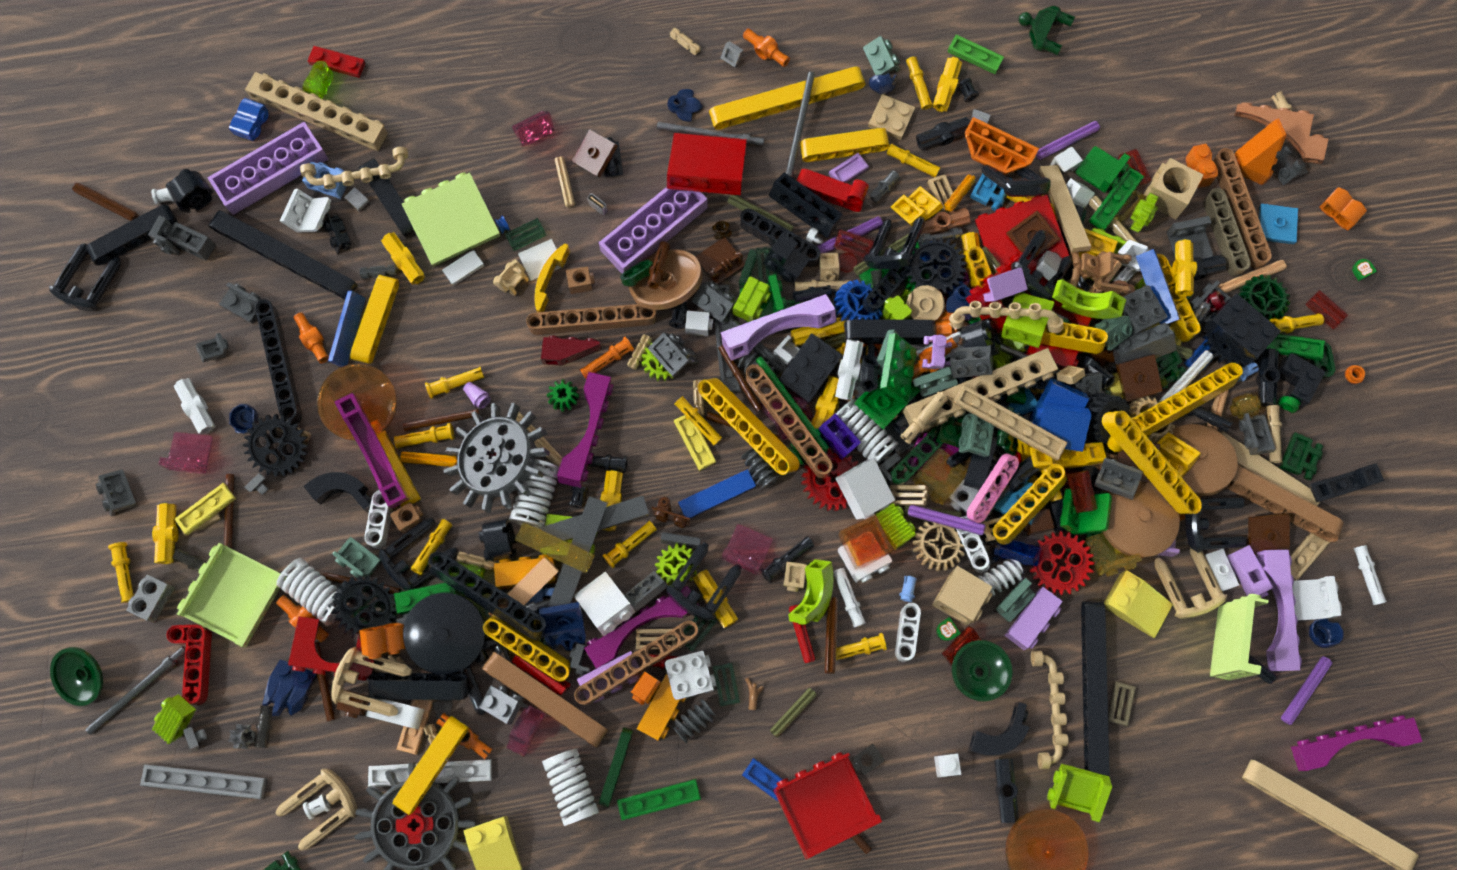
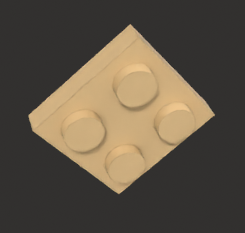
M882 94L868 127L871 129L885 128L887 135L901 140L915 107Z

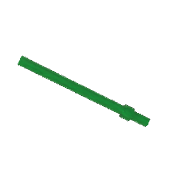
M762 356L756 360L757 364L764 370L824 452L827 451L829 447L821 437V432L818 428H814Z

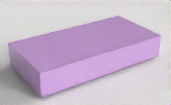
M857 153L829 171V176L848 183L868 170L869 166L861 155Z

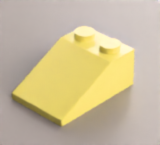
M1127 570L1119 574L1104 601L1106 610L1152 638L1156 637L1173 605L1148 583Z
M507 816L463 830L476 870H523Z

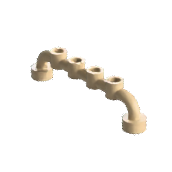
M406 147L394 148L392 150L393 158L398 161L393 165L382 164L377 168L370 169L365 167L361 168L360 171H344L339 175L326 174L323 178H314L313 176L316 175L315 165L307 163L300 166L301 176L306 177L310 184L315 186L324 185L325 189H334L337 182H343L344 186H351L354 184V179L361 178L362 182L368 183L373 180L372 176L380 175L381 179H389L392 172L399 171L404 166L405 159L408 158V151Z
M973 301L970 303V306L957 308L949 317L950 326L955 329L962 328L965 325L964 314H970L972 317L990 315L992 318H999L1001 315L1010 316L1012 319L1028 316L1033 320L1047 317L1049 318L1047 329L1050 332L1059 333L1063 330V319L1051 310L1041 309V305L1038 303H1033L1029 306V309L1021 308V305L1017 302L1011 303L1009 308H1001L999 302H992L989 307H982L979 301Z
M1032 650V666H1042L1043 662L1049 666L1048 682L1051 689L1049 700L1052 705L1051 723L1054 731L1052 742L1055 746V753L1053 756H1050L1048 752L1038 753L1037 762L1039 769H1050L1052 764H1056L1062 758L1063 746L1068 745L1067 734H1062L1061 725H1066L1067 717L1065 713H1060V705L1065 704L1064 693H1059L1058 686L1063 684L1064 677L1062 672H1057V665L1053 658L1043 655L1041 650Z

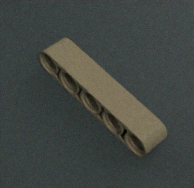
M1214 188L1205 197L1203 205L1207 216L1210 217L1211 227L1221 255L1226 260L1227 271L1231 276L1239 277L1250 267V259L1225 192L1220 188Z

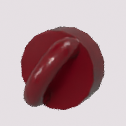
M1218 291L1211 293L1205 298L1206 303H1210L1209 301L1211 300L1214 308L1210 307L1211 312L1218 311L1225 304L1223 296Z

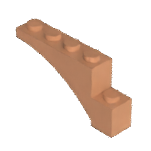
M1246 102L1237 105L1234 116L1247 118L1265 126L1279 118L1287 134L1285 139L1298 151L1303 158V162L1321 165L1324 161L1329 139L1319 134L1309 136L1314 114H1309L1310 112L1305 110L1293 112L1288 108L1271 109V106L1268 105L1257 107Z

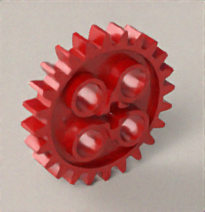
M828 449L826 455L834 465L835 470H831L828 477L821 478L823 485H818L815 481L817 476L809 466L805 465L803 469L807 473H803L801 477L806 478V480L802 481L801 485H807L803 492L810 493L807 499L814 498L813 505L819 502V509L826 505L827 511H830L833 507L836 512L839 510V506L844 510L846 504H849L836 479L833 483L830 480L832 477L836 478L855 467L858 461L852 463V455L841 460L835 452L832 454L831 449ZM818 465V469H822L823 472L828 470L827 465ZM830 490H836L839 494L838 497H833Z
M1060 531L1058 537L1052 532V538L1050 539L1044 535L1045 542L1043 543L1038 540L1040 547L1033 546V549L1037 552L1036 554H1030L1034 558V561L1029 562L1030 565H1034L1030 572H1036L1033 579H1040L1038 586L1045 584L1047 590L1052 588V594L1054 595L1057 590H1059L1061 596H1063L1064 590H1067L1069 595H1071L1072 588L1079 592L1078 585L1080 584L1085 587L1084 579L1091 580L1087 574L1094 573L1092 569H1089V566L1095 565L1094 562L1089 561L1094 555L1087 554L1090 547L1083 548L1085 541L1082 540L1078 543L1079 536L1076 535L1072 539L1070 532H1068L1066 537H1064L1062 531ZM1055 545L1063 547V552L1060 555L1053 554L1052 549ZM1068 548H1071V552L1064 561L1067 565L1065 567L1061 566L1057 576L1052 579L1053 573L1059 566L1057 561H1062ZM1079 555L1081 562L1078 565H1072L1070 563L1071 556ZM1045 562H1052L1053 569L1050 572L1043 570ZM1069 572L1071 574L1070 580L1062 582L1060 580L1061 573Z

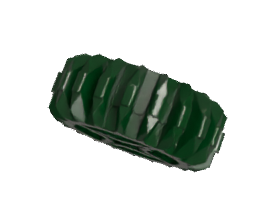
M1261 274L1258 278L1253 276L1251 280L1245 282V285L1240 288V293L1238 294L1268 320L1273 318L1281 319L1288 311V306L1291 303L1288 300L1290 294L1285 293L1288 288H1283V282L1278 283L1277 277L1271 280L1270 275L1264 277ZM1254 288H1261L1260 292H1252ZM1268 307H1276L1274 311H1267Z

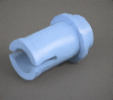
M1253 361L1251 364L1243 366V374L1237 382H1243L1248 376L1258 372V367L1253 369L1258 365Z
M904 576L902 592L899 593V596H901L900 600L912 602L915 598L913 594L917 578Z

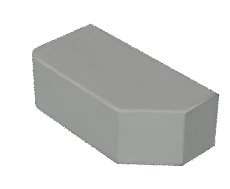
M1046 251L1039 259L1036 270L1049 281L1057 273L1062 258L1055 252Z

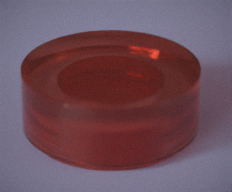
M848 252L839 256L840 270L844 272L852 271L857 263L856 257Z

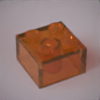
M876 515L849 526L838 534L855 570L888 554L890 555L893 551Z

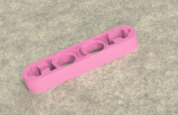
M1004 454L999 459L967 510V517L970 520L981 523L986 519L1019 466L1017 457ZM1000 475V476H1001V480H1000V482L996 485V483H995L996 478ZM990 492V498L985 501V495Z

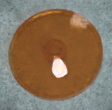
M349 364L338 368L325 379L318 393L317 407L322 422L332 433L340 438L356 441L335 404V401L351 393L357 396L377 436L391 424L397 410V394L392 382L383 372L366 364Z
M1037 809L1024 814L1012 826L1006 840V861L1009 870H1085L1088 862V845L1082 829L1071 817L1052 809Z

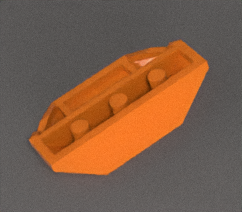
M975 117L972 118L965 131L971 158L983 165L992 166L1004 175L1031 165L1039 148Z

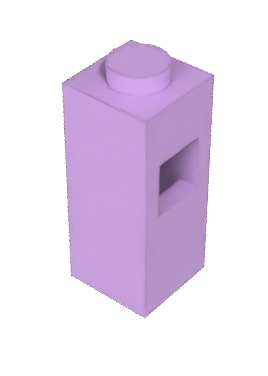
M1250 545L1227 555L1229 563L1247 596L1248 594H1257L1263 598L1269 595L1267 591L1272 589L1273 586Z

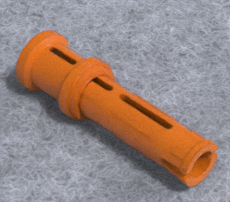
M626 336L615 346L611 345L608 348L609 351L582 369H579L585 379H587L588 372L596 373L614 360H621V357L629 351H634Z

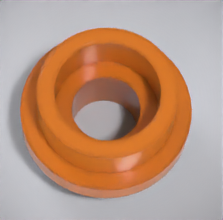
M1352 365L1346 369L1345 378L1352 384H1359L1365 378V371L1360 366Z

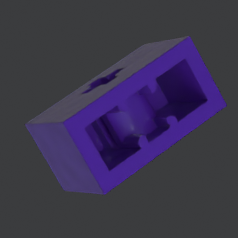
M836 413L818 428L823 440L841 460L861 443Z

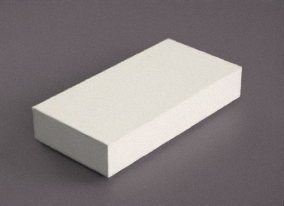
M472 250L442 269L451 284L455 286L484 267V264L475 251Z

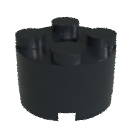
M183 169L178 176L166 184L168 193L180 211L185 213H191L190 210L195 208L197 211L201 210L213 198L211 196L213 193L212 189L202 174L197 171Z
M992 318L983 319L964 326L961 330V338L965 337L966 341L963 344L964 348L991 345L993 357L1001 353V344L1004 343L1001 334L997 333Z
M508 518L487 522L482 525L479 539L485 546L484 557L486 561L493 562L516 557L517 548L513 549L516 537L511 522L508 523Z

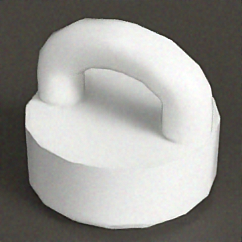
M811 228L805 240L812 244L813 242L823 243V240L817 236L819 230Z

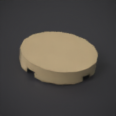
M929 285L919 286L909 294L906 302L912 310L910 316L914 320L935 321L942 315L945 308V300L942 293L937 288Z

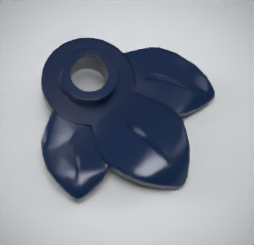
M682 89L677 95L671 96L667 101L668 109L672 113H676L679 119L686 122H691L692 113L700 111L703 106L698 99L693 98L694 91L691 89Z
M962 285L955 288L953 295L946 302L948 313H954L957 308L963 306H970L966 300L971 294L969 287ZM964 314L965 321L971 320L972 316L970 314Z

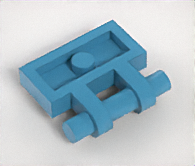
M983 174L970 195L971 199L985 206L989 200L992 201L991 209L993 211L1003 206L1004 198L1006 197L1004 189ZM996 187L1000 188L998 195L993 193Z

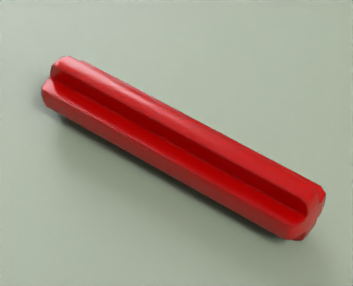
M798 605L789 607V612L793 611ZM792 622L804 663L815 661L806 625Z

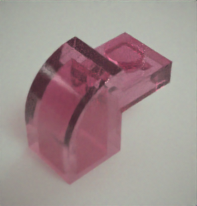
M531 706L528 709H524L509 735L510 739L506 748L525 757L533 737L541 727L545 713Z

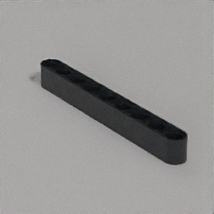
M221 210L217 211L208 225L217 233L344 300L346 299L347 291H355L358 286L349 277Z
M1083 601L1081 604L1084 770L1110 777L1104 602Z

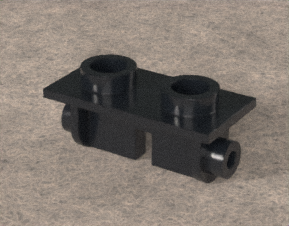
M611 137L606 138L618 145L604 170L605 177L623 175L619 141L615 142Z
M328 213L326 221L323 223L326 233H329L330 245L332 248H335L338 255L340 249L349 250L351 248V241L347 232L340 233L346 230L342 218L338 215L330 218Z

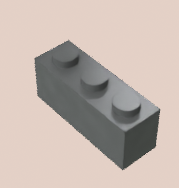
M1162 323L1125 339L1113 349L1116 364L1150 354H1155V358L1177 350L1174 332L1166 323Z

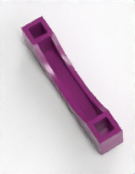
M588 372L584 386V396L590 409L588 428L580 443L562 458L557 474L559 483L581 488L582 483L587 481L589 473L587 467L588 464H592L594 453H592L593 446L597 447L599 436H597L598 429L601 430L603 427V412L606 413L608 410L609 401L607 399L609 395L612 396L614 385L611 384V377Z
M351 393L335 401L343 420L355 438L372 471L387 506L394 508L410 500L357 396Z
M688 586L684 587L681 591L686 598L691 592ZM663 596L655 601L656 605L651 608L649 606L644 607L638 612V616L633 619L630 617L628 620L623 621L622 625L611 633L606 634L600 639L596 637L587 642L588 646L584 649L597 669L616 659L624 641L640 626L660 618H685L690 614L680 608L670 597L666 598V596Z
M1405 715L1392 717V722L1387 723L1386 720L1373 722L1374 726L1367 727V724L1354 727L1355 731L1348 732V729L1336 731V736L1329 737V734L1316 736L1317 740L1312 742L1309 739L1297 741L1298 745L1291 747L1298 771H1308L1327 766L1331 758L1340 749L1358 740H1376L1392 747H1404L1423 741L1414 717L1405 718Z

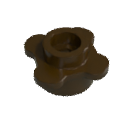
M719 221L713 225L714 238L719 240L723 237H730L732 235V231L729 229L730 224L725 221Z

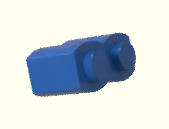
M244 98L238 107L237 113L231 120L229 130L236 136L254 141L261 133V125L268 119V109L261 103Z

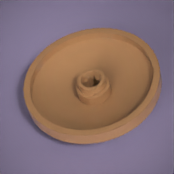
M669 250L664 266L665 273L660 280L659 288L656 290L650 289L647 286L649 277L643 278L637 285L629 287L634 301L641 307L651 310L669 309L682 304L698 290L702 282L703 272L698 259L693 254L683 250ZM656 254L649 256L645 260H651L654 263Z
M1187 424L1172 429V435L1201 453L1200 457L1183 477L1188 486L1197 496H1210L1224 490L1233 480L1238 466L1236 452L1229 440L1220 432L1204 425Z
M1140 481L1133 500L1108 492L1112 496L1109 526L1103 533L1115 549L1131 557L1148 558L1160 554L1171 546L1179 531V513L1175 511L1152 483Z

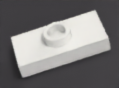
M1224 549L1204 555L1222 591L1239 586Z

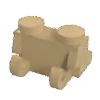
M517 260L506 264L505 270L494 278L493 283L504 293L509 290V293L515 296L517 292L514 288L521 280L528 282L529 278L524 273L525 268Z

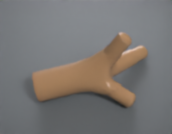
M746 678L745 681L748 684L750 695L748 709L756 710L758 695L764 687L760 686L757 689V685L755 683L752 685L749 678Z

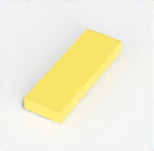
M685 415L675 419L674 423L698 470L701 471L716 464V460L699 429L689 419L686 420Z
M222 483L174 520L183 532L189 535L233 502L236 497L227 485Z

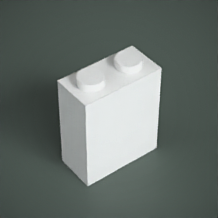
M875 459L866 460L835 478L856 519L864 518V520H868L875 516L874 512L882 511L889 506V503L895 500Z
M606 572L573 595L603 636L611 633L615 627L628 620L635 613L631 604Z

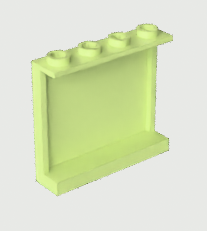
M460 173L455 177L456 179L450 182L445 180L438 184L439 187L425 189L421 192L422 195L417 197L410 196L402 203L433 267L500 236L470 173Z
M218 543L217 546L215 545L209 553L211 557L208 562L204 563L199 569L198 573L200 575L198 579L190 584L188 588L189 594L186 599H182L179 603L177 615L183 616L235 642V644L241 647H247L280 590L276 583L281 573Z
M1248 594L1246 597L1234 599L1232 602H1226V604L1218 607L1210 677L1230 681L1260 674L1261 666L1248 663L1254 608L1268 604L1269 600L1261 599V596L1257 594Z

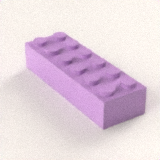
M303 122L209 176L208 180L225 207L234 215L301 176V165L311 161L323 163L328 160V157L306 123Z
M666 187L599 242L600 251L623 273L651 256L658 250L660 242L669 241L708 208L707 198L701 192L667 189Z

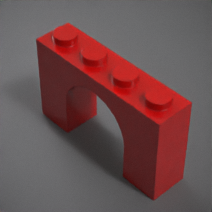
M1014 253L1008 258L1010 262L1007 264L1004 262L996 268L997 272L994 275L992 273L982 280L984 283L981 286L978 284L969 291L971 294L966 298L968 303L979 301L982 307H989L990 303L999 302L1001 308H1005L1001 300L985 302L983 294L990 292L987 279L1010 271L1011 264L1018 261L1022 253ZM1033 259L1027 266L1031 270L1030 274L1036 270L1037 266ZM1042 276L1039 283L1045 286L1048 280ZM990 315L979 316L981 320L992 318ZM1001 315L999 318H992L997 333L1003 331L1007 316Z
M1055 299L1052 300L1054 302L1053 312L1069 319L1072 324L1092 327L1089 326L1091 320L1094 321L1095 318L1067 311L1062 308V303ZM1040 344L1039 348L1029 345L1026 354L1032 355L1048 348L1058 369L1062 370L1068 365L1076 367L1079 361L1076 359L1078 353L1081 354L1082 351Z
M298 616L288 665L293 666L292 670L305 672V668L313 669L314 674L325 675L326 671L333 672L335 677L340 663L326 662L319 657L316 651V638L320 620ZM358 634L356 647L358 651L362 652L361 640ZM365 658V659H364V661H367V662H370V663H374V662H375V660H372V659H369V658ZM354 662L350 667V670L359 673L357 680L366 681L373 672V668Z

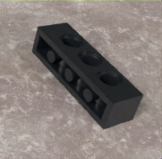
M785 172L774 182L768 195L806 224L819 230L818 232L826 238L837 228L843 216L841 212Z

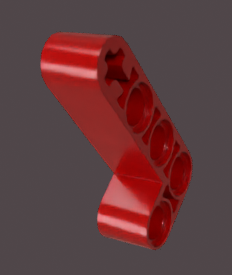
M801 169L797 178L800 184L824 201L855 212L861 211L869 190V185L865 181L856 179L850 185L808 169Z
M174 625L167 631L168 641L178 645H186L182 698L189 704L202 705L208 697L212 632L201 625ZM201 630L202 636L197 640L196 635ZM182 631V637L177 640V633ZM198 650H200V651H201V655H200V657L196 660V659H195V653H196ZM198 670L199 677L195 680L194 673Z

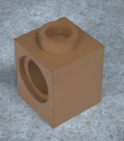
M588 266L566 270L571 294L593 290L592 284L595 283L593 272L589 273ZM579 278H585V279H586V280H585L584 282H582V283L577 282V280H578Z
M411 502L390 514L397 528L403 534L422 522L421 516L424 515L419 506H414ZM408 513H412V519L405 521V516Z

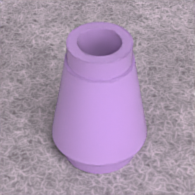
M472 382L464 386L463 391L475 407L483 409L490 403L491 398L486 391Z

